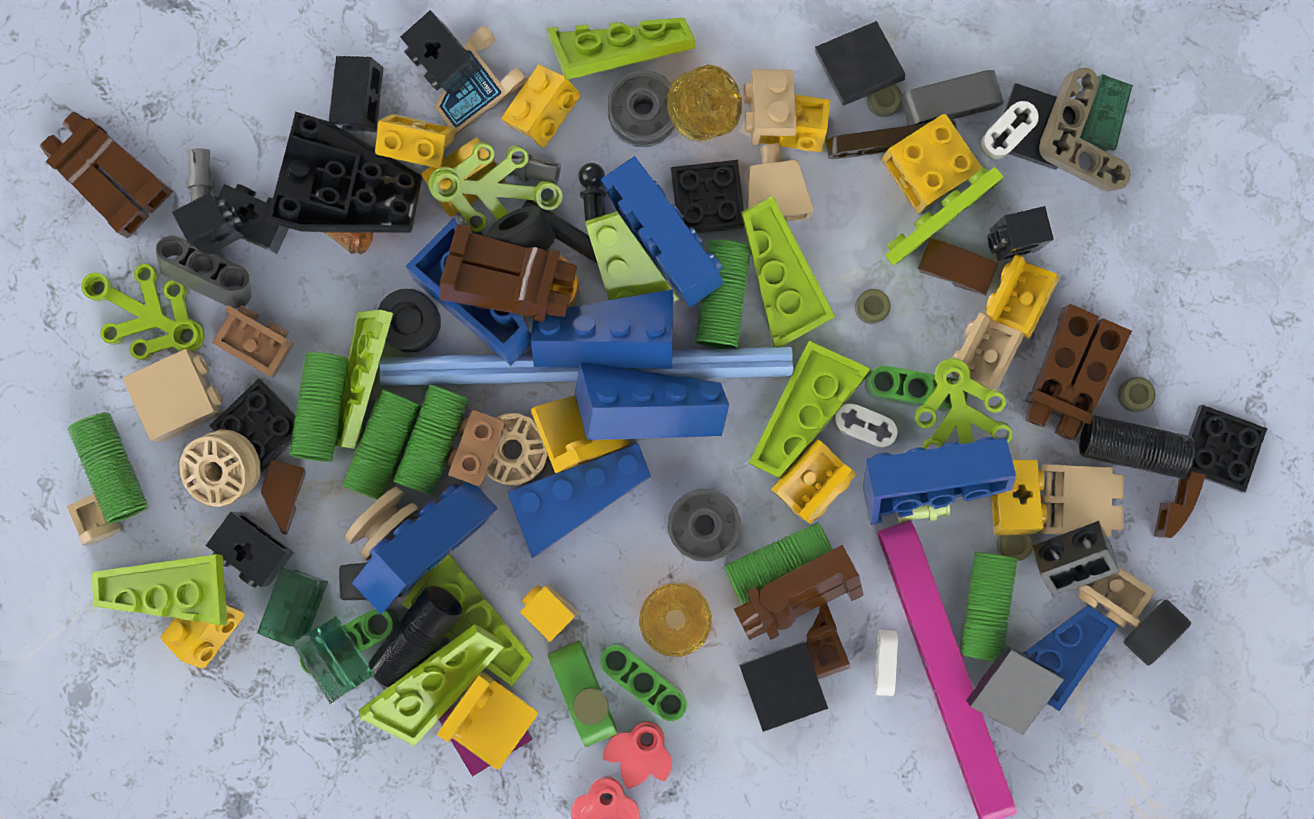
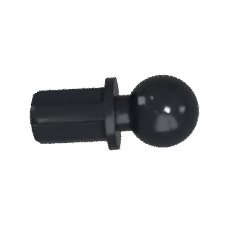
M597 163L583 165L578 174L580 184L586 188L585 191L580 192V198L584 199L585 221L605 215L604 197L607 196V192L599 188L603 185L601 178L605 176V172Z

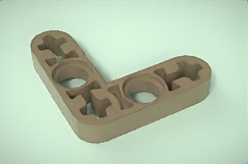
M1080 68L1068 73L1063 80L1040 140V154L1047 162L1101 190L1112 191L1122 189L1130 180L1131 174L1128 165L1123 160L1080 138L1099 87L1096 73L1089 68ZM1082 78L1081 84L1085 87V90L1079 91L1081 85L1077 82V79ZM1066 106L1072 108L1075 112V121L1072 125L1066 123L1063 118V110ZM1059 140L1058 147L1062 149L1058 153H1056L1057 147L1053 145V141ZM1082 152H1086L1091 158V166L1088 170H1084L1079 164V156ZM1113 169L1116 181H1112V175L1105 171Z

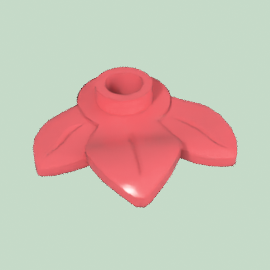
M650 721L638 723L631 732H621L613 736L603 752V760L615 763L621 762V776L625 786L629 789L645 781L650 773L655 778L666 781L672 768L671 755L663 746L664 733L656 723ZM646 732L651 733L654 737L653 742L648 745L643 744L640 740L641 735Z
M603 777L592 784L589 793L578 797L574 801L571 809V819H640V812L637 803L624 795L623 787L617 780L611 777ZM603 793H610L613 797L611 799H602L600 796Z

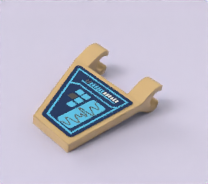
M487 26L480 27L470 37L464 47L481 70L452 96L443 90L435 106V109L447 125L456 128L455 135L506 96L523 87L527 81L521 70L515 68L499 82L477 53L495 42V36Z

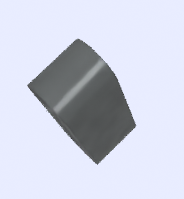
M985 70L918 87L900 95L908 126L930 123L942 114H946L950 120L986 112L1004 104L995 70Z
M166 236L158 241L156 255L159 269L165 277L225 306L229 305L233 308H239L241 305L245 306L250 301V278L247 270L242 266L214 253L206 255L178 236ZM170 256H180L176 259H168ZM202 270H208V271H210V272L207 273V274H199V273H198L199 271H202ZM231 285L241 286L237 289L228 288Z

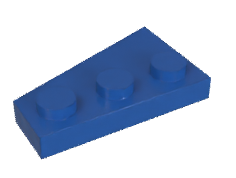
M1089 605L1023 652V654L1059 673L1064 679L1047 702L1048 705L1057 711L1062 709L1119 626Z

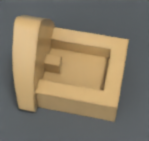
M95 494L67 506L83 546L107 539L122 529L119 522L105 523L104 516H102L103 513H101L102 510H99V504L96 497H94Z

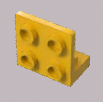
M946 114L940 115L889 148L881 159L918 215L930 208L937 199L961 185L982 169V166Z
M575 395L537 405L531 409L555 473L571 469L630 446L628 439L587 440Z
M482 672L477 676L436 735L447 743L452 738L498 770L538 715V711L485 672Z

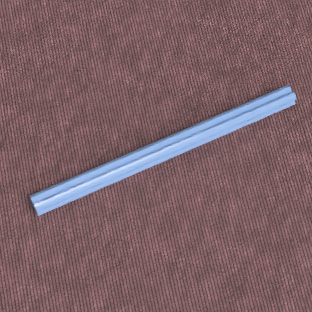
M792 347L673 350L672 369H622L693 379L789 377L793 375ZM532 353L522 354L512 366L497 354L381 357L379 362L380 384L383 386L577 382L579 368L534 367Z

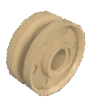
M518 413L503 414L496 417L504 421L505 425L486 475L493 481L509 486L525 485L536 480L546 469L549 456L535 420ZM518 440L522 445V453L517 459L512 460L507 457L505 448L510 441Z
M220 429L193 440L184 449L180 458V476L184 487L194 499L207 506L222 507L246 496L255 488L260 477V460L256 449L246 437L236 431Z
M394 487L380 497L355 521L345 534L344 538L350 544H354L364 537L368 539L360 553L365 560L372 558L369 551L384 538L390 542L396 537L393 534L394 531L406 520L410 519L412 521L420 510L414 503H410L400 510L396 508L404 495V492L399 487Z

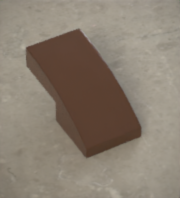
M930 238L918 270L920 273L952 282L955 287L986 296L998 263L966 249Z
M1189 472L1183 479L1179 478L1175 502L1160 503L1154 537L1173 538L1182 528L1198 501L1205 474Z

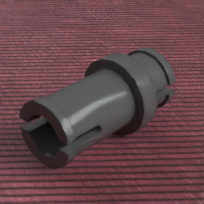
M512 154L511 159L513 162H520L523 155L517 156ZM528 154L527 164L524 167L514 169L508 175L518 176V179L521 181L534 179L551 181L557 184L560 178L561 164L533 159L532 155Z

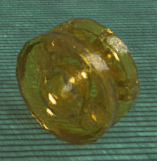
M708 64L680 74L671 83L667 94V109L671 122L680 134L691 141L704 142L728 134L738 125L742 114V98L738 85L732 76L721 67Z
M671 582L657 587L647 596L640 610L639 626L644 640L653 650L665 656L682 657L694 653L705 643L711 631L712 613L707 599L698 589L686 583ZM672 610L681 611L686 618L685 624L678 629L670 627L666 622V615Z

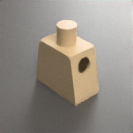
M779 144L761 146L762 164L750 166L748 172L747 208L772 195L786 222L810 219L813 214V206L798 161H782Z

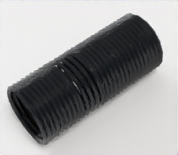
M1094 415L1089 425H1083L1079 452L1081 457L1183 479L1187 476L1193 464L1195 441L1192 436Z
M427 586L422 591L408 612L405 613L401 621L369 661L370 673L378 683L389 688L429 658L462 615V607L455 596L438 586Z

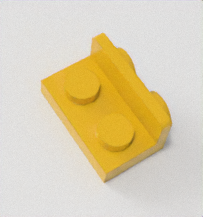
M794 94L795 136L760 135L759 143L779 144L783 147L821 152L827 133L831 100Z
M390 114L379 120L375 153L381 156L440 168L443 165L445 147L454 142L456 128Z

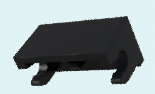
M336 56L328 122L334 125H341L343 130L376 133L384 67L372 57Z

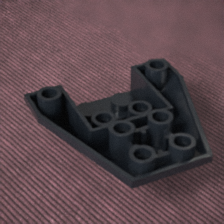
M295 111L267 222L300 232L411 233L423 176L393 158L377 155L374 147L326 120Z

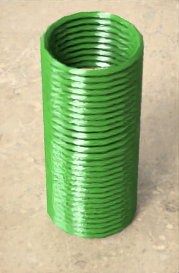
M711 240L708 242L707 254L712 252L722 265L723 269L719 273L722 281L725 282H723L724 286H720L700 300L695 342L716 348H737L743 313L742 307L744 306L743 300L745 299L744 290L747 285L745 282L748 277L751 252L749 245L741 242Z
M309 352L305 354L306 357L304 358L305 364L303 365L302 381L300 382L301 389H299L300 393L298 394L300 397H298L299 401H297L296 418L294 419L289 455L305 460L332 462L334 460V447H336V437L338 436L337 430L339 429L340 410L342 409L341 404H343L342 397L344 396L343 392L346 386L345 380L347 379L346 373L348 372L349 360L334 354Z
M428 385L427 394L423 398L422 407L419 414H417L416 425L413 426L415 429H412L411 436L407 440L406 449L402 453L403 456H401L402 459L398 469H396L397 472L393 481L433 496L435 495L434 492H436L435 489H437L438 482H440L441 473L445 469L446 460H448L449 453H451L453 441L456 440V433L459 432L457 429L462 424L461 421H463L462 418H464L463 415H465L470 400L446 389Z
M383 389L379 390V396H377L375 405L371 409L372 412H370V418L366 422V428H363V434L359 439L361 443H358V446L360 447H356L355 454L352 460H350V466L346 470V476H344L341 483L342 486L377 500L386 493L388 484H390L389 481H391L390 478L394 474V467L398 463L397 459H400L399 456L402 455L403 446L407 442V436L411 433V427L415 423L416 414H418L421 407L418 403Z
M103 412L80 419L71 424L67 430L70 437H72L71 440H73L72 443H74L77 450L78 458L82 462L81 465L84 466V473L87 475L86 478L90 482L92 491H94L93 494H95L94 497H96L99 504V510H102L101 513H103L102 516H104L105 523L110 524L135 516L145 511L149 505H147L148 502H146L142 489H140V483H138L133 467H131L132 464H130L131 461H129L128 454L124 450L125 447L122 446V439H120L115 423H113V417H111L110 413Z
M815 522V524L812 523L809 527L806 526V528L789 534V536H785L781 540L778 539L777 542L774 541V543L772 542L768 546L765 545L762 549H756V551L750 552V554L744 555L740 559L737 558L734 562L731 561V563L725 564L724 568L741 604H744V602L750 601L747 591L757 587L760 593L761 589L768 583L833 549L821 525Z
M975 551L974 559H972L974 562L972 563L973 566H971L973 569H971L972 572L970 573L972 576H970L971 579L969 580V593L967 594L966 609L969 610H965L968 614L964 615L967 618L963 619L966 622L963 623L961 648L959 650L962 656L995 661L1005 647V641L1007 640V626H1009L1007 622L1010 621L1008 618L1011 613L1010 609H1012L1010 606H1012L1011 602H1013L1011 599H1013L1012 596L1014 595L1012 592H1014L1018 559Z

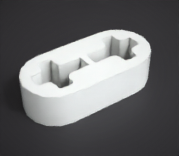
M1025 101L1012 105L983 136L981 148L984 154L996 160L1008 155L1037 124L1039 115L1035 106ZM1025 112L1028 115L1025 120L1026 123L1023 122L1014 129L1011 124L1017 118L1016 114ZM1005 132L1008 137L1002 143L1004 148L998 147L994 149L991 146L994 141L993 138H998Z
M849 403L843 405L833 419L834 425L839 432L873 447H888L897 438L898 430L893 420L857 404ZM850 410H853L855 412L854 418L864 422L862 427L853 424L846 428L844 427L845 420L841 419V414H848ZM884 423L887 425L886 431L890 433V437L882 438L880 442L877 441V434L868 430V425L880 427Z
M878 629L874 667L875 695L894 696L898 653L897 630Z

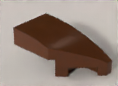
M271 460L261 489V495L281 533L287 535L296 512L295 502L306 471L302 467Z
M825 603L820 606L814 624L806 635L807 641L805 643L818 680L850 668L849 660L837 633V627L829 607Z

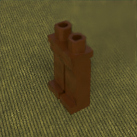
M74 111L62 124L72 133L64 143L55 135H51L40 144V148L48 157L45 162L72 184L118 234L129 238L150 216L99 168L101 167L141 207L151 213L174 191L106 134L107 131L89 117L86 119Z
M457 224L440 280V299L519 315L534 316V320L541 322L545 321L546 314L565 317L570 294L554 291L553 287L554 284L573 288L577 265L559 260L560 251L550 249L548 253L540 248L521 247L471 233V227Z
M1072 304L1061 308L1057 319L1059 322L1042 367L1036 377L1032 392H1028L1025 402L1030 403L1025 421L1039 427H1045L1050 413L1061 417L1055 434L1068 440H1075L1083 425L1091 423L1094 416L1092 412L1108 383L1132 330L1104 318L1098 320L1099 316Z
M841 545L768 583L761 589L760 593L757 587L747 591L750 601L734 608V611L749 640L765 632L771 640L779 636L778 630L788 629L793 625L797 617L846 593L852 602L863 597L864 594L859 573L844 546Z

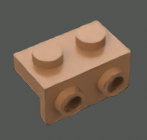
M228 305L225 312L229 313L212 343L274 378L295 344L286 338L289 332L273 322H270L268 327L256 321L259 314L243 305L238 310Z
M472 410L470 417L465 416L459 435L462 436L458 449L454 448L447 463V467L450 468L448 475L481 486L504 428V421Z

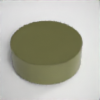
M892 85L868 95L867 105L869 110L879 117L893 115L902 102L900 89L896 85Z
M866 290L856 300V314L865 323H879L889 314L890 300L881 290Z
M1134 377L1124 381L1118 390L1120 404L1132 412L1148 409L1153 404L1156 396L1152 383L1142 377Z
M1030 534L999 535L997 538V550L1000 555L1014 557L1018 561H1022L1033 550V539Z
M586 688L580 691L573 702V712L576 718L587 725L601 722L607 715L609 708L606 695L596 688Z

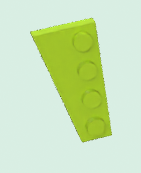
M684 17L640 21L639 26L635 27L625 25L623 22L609 23L608 29L590 30L589 25H576L575 31L559 32V27L547 28L548 40L566 80L695 49V37Z
M983 167L968 180L972 184L962 193L958 189L953 191L941 201L944 208L934 216L930 211L914 223V226L917 228L907 237L901 233L886 246L890 251L885 254V257L893 266L897 265L929 240L932 234L940 231L952 222L961 211L966 210L986 194V191L990 188L994 189L1003 181V175L996 167H993L990 171Z
M771 195L742 211L741 215L773 347H782L835 318L774 197Z
M384 310L357 312L348 356L349 366L346 373V386L343 392L344 396L342 397L343 404H341L340 423L335 444L338 447L355 449L356 443L361 438L363 432L362 422L389 330L392 312Z
M808 341L749 464L781 479L872 372L871 368Z
M449 553L430 572L427 571L418 580L401 604L407 609L411 608L427 586H438L450 592L459 601L462 607V615L445 637L452 641L475 624L500 638L504 648L486 668L513 687L534 657Z
M214 554L91 572L93 607L228 625L223 555Z
M474 624L358 710L360 719L415 746L504 648L501 639Z

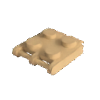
M1042 465V471L1045 472V496H1041V503H1045L1047 508V522L1043 529L1040 530L1041 534H1065L1096 521L1100 522L1107 536H1111V530H1123V506L1112 505V499H1124V475L1113 474V467Z

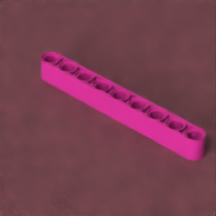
M911 520L879 530L877 535L976 814L979 819H1004L1017 814L1016 807L984 717L981 712L970 707L966 702V699L973 691V687L917 531Z

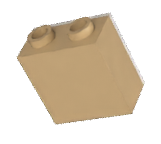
M184 349L123 377V381L150 441L165 442L213 420L223 413L220 406L223 403L221 394L215 385H211L207 376L209 368L201 354Z

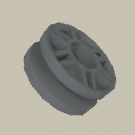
M636 70L627 73L614 84L608 97V118L611 127L622 141L632 146L650 147L659 144L673 132L678 118L679 99L674 86L665 76L652 70ZM646 103L652 107V111L644 115L637 113L634 108L638 104Z
M698 489L684 494L674 503L668 516V532L672 543L681 554L695 561L710 562L724 557L735 547L740 536L741 519L737 507L726 495L715 490ZM702 515L709 516L713 521V529L706 535H700L695 529V521Z

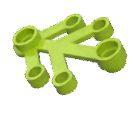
M487 142L477 143L473 147L472 154L454 169L450 167L436 169L428 180V187L433 197L442 202L451 201L465 218L466 225L471 227L473 232L482 231L486 226L487 220L480 210L472 208L462 193L477 195L497 220L509 213L497 197L534 200L544 210L557 208L562 202L563 197L561 189L551 181H542L537 186L499 182L514 169L524 167L527 164L528 153L523 147L518 145L510 147L506 153V158L479 180L465 178L479 165L489 164L494 159V150ZM483 147L488 148V157L485 159L478 158L477 153L479 149ZM516 151L523 153V158L520 162H513L511 159L512 154ZM443 178L451 180V186L448 189L439 187V183ZM546 188L551 189V197L542 199L541 192ZM474 215L481 217V223L477 226L470 224V219Z
M140 264L134 271V277L140 283L146 305L114 289L112 281L100 273H90L82 280L81 290L87 298L98 302L108 300L139 317L119 324H105L100 331V336L104 342L116 345L121 343L126 336L153 328H159L167 332L168 334L149 341L137 339L130 345L131 355L142 361L150 359L153 353L175 347L178 351L188 349L194 352L202 346L205 332L197 321L191 320L184 299L187 295V287L173 280L168 281L164 286V294L171 300L175 321L164 316L155 284L158 279V272L154 267L148 264ZM146 269H150V278L148 280H142V272ZM103 283L105 286L104 291L97 294L95 291L97 284ZM179 285L180 293L177 296H172L171 288ZM115 328L117 336L110 340L108 332L110 329ZM191 330L193 338L191 341L185 342L183 335L186 331ZM141 344H145L147 351L144 355L139 356L137 348Z
M948 358L941 361L936 367L934 374L937 386L925 404L918 407L915 411L914 416L917 425L921 428L932 427L937 420L935 412L948 394L952 406L933 435L924 440L922 448L927 450V447L931 444H936L940 448L944 445L955 427H957L960 444L974 443L970 423L991 434V437L995 439H1000L995 436L997 430L1002 428L1008 430L1007 435L1003 438H1006L1009 443L1013 438V432L1009 424L1002 421L997 422L968 405L965 401L963 390L983 400L987 410L993 413L1000 412L1005 408L1006 399L1003 393L997 389H989L970 378V370L964 361L958 358ZM956 371L959 373V377L955 381H948L946 379L949 372ZM993 396L1001 398L1000 403L995 406L988 404L989 399ZM923 412L932 414L931 419L928 421H921L919 416Z

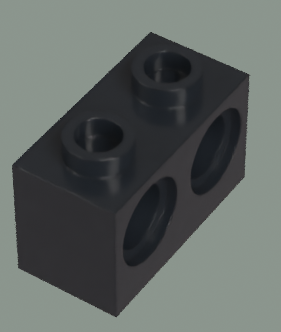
M1045 206L1004 215L989 229L990 233L987 235L989 249L992 254L996 253L997 261L1014 258L1015 254L1022 256L1038 252L1054 240Z
M1099 521L1033 545L1040 576L1052 596L1120 572L1111 542Z

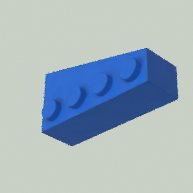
M580 363L575 397L587 440L722 436L729 402L721 382Z
M984 437L974 443L960 444L958 442H951L934 449L926 450L925 448L917 447L908 450L906 453L894 455L890 453L876 454L866 459L863 492L870 524L882 523L883 515L898 512L899 518L913 515L912 510L924 505L932 506L934 510L947 507V505L956 500V497L960 496L967 502L1012 491L1016 472L1006 438Z
M466 481L460 486L453 483L440 495L442 500L438 504L430 501L417 513L419 519L414 523L410 519L406 520L394 531L395 538L390 542L384 538L369 551L372 558L352 584L380 614L391 606L400 593L404 595L427 571L430 572L451 552L449 549L454 551L483 526L498 509L477 485Z

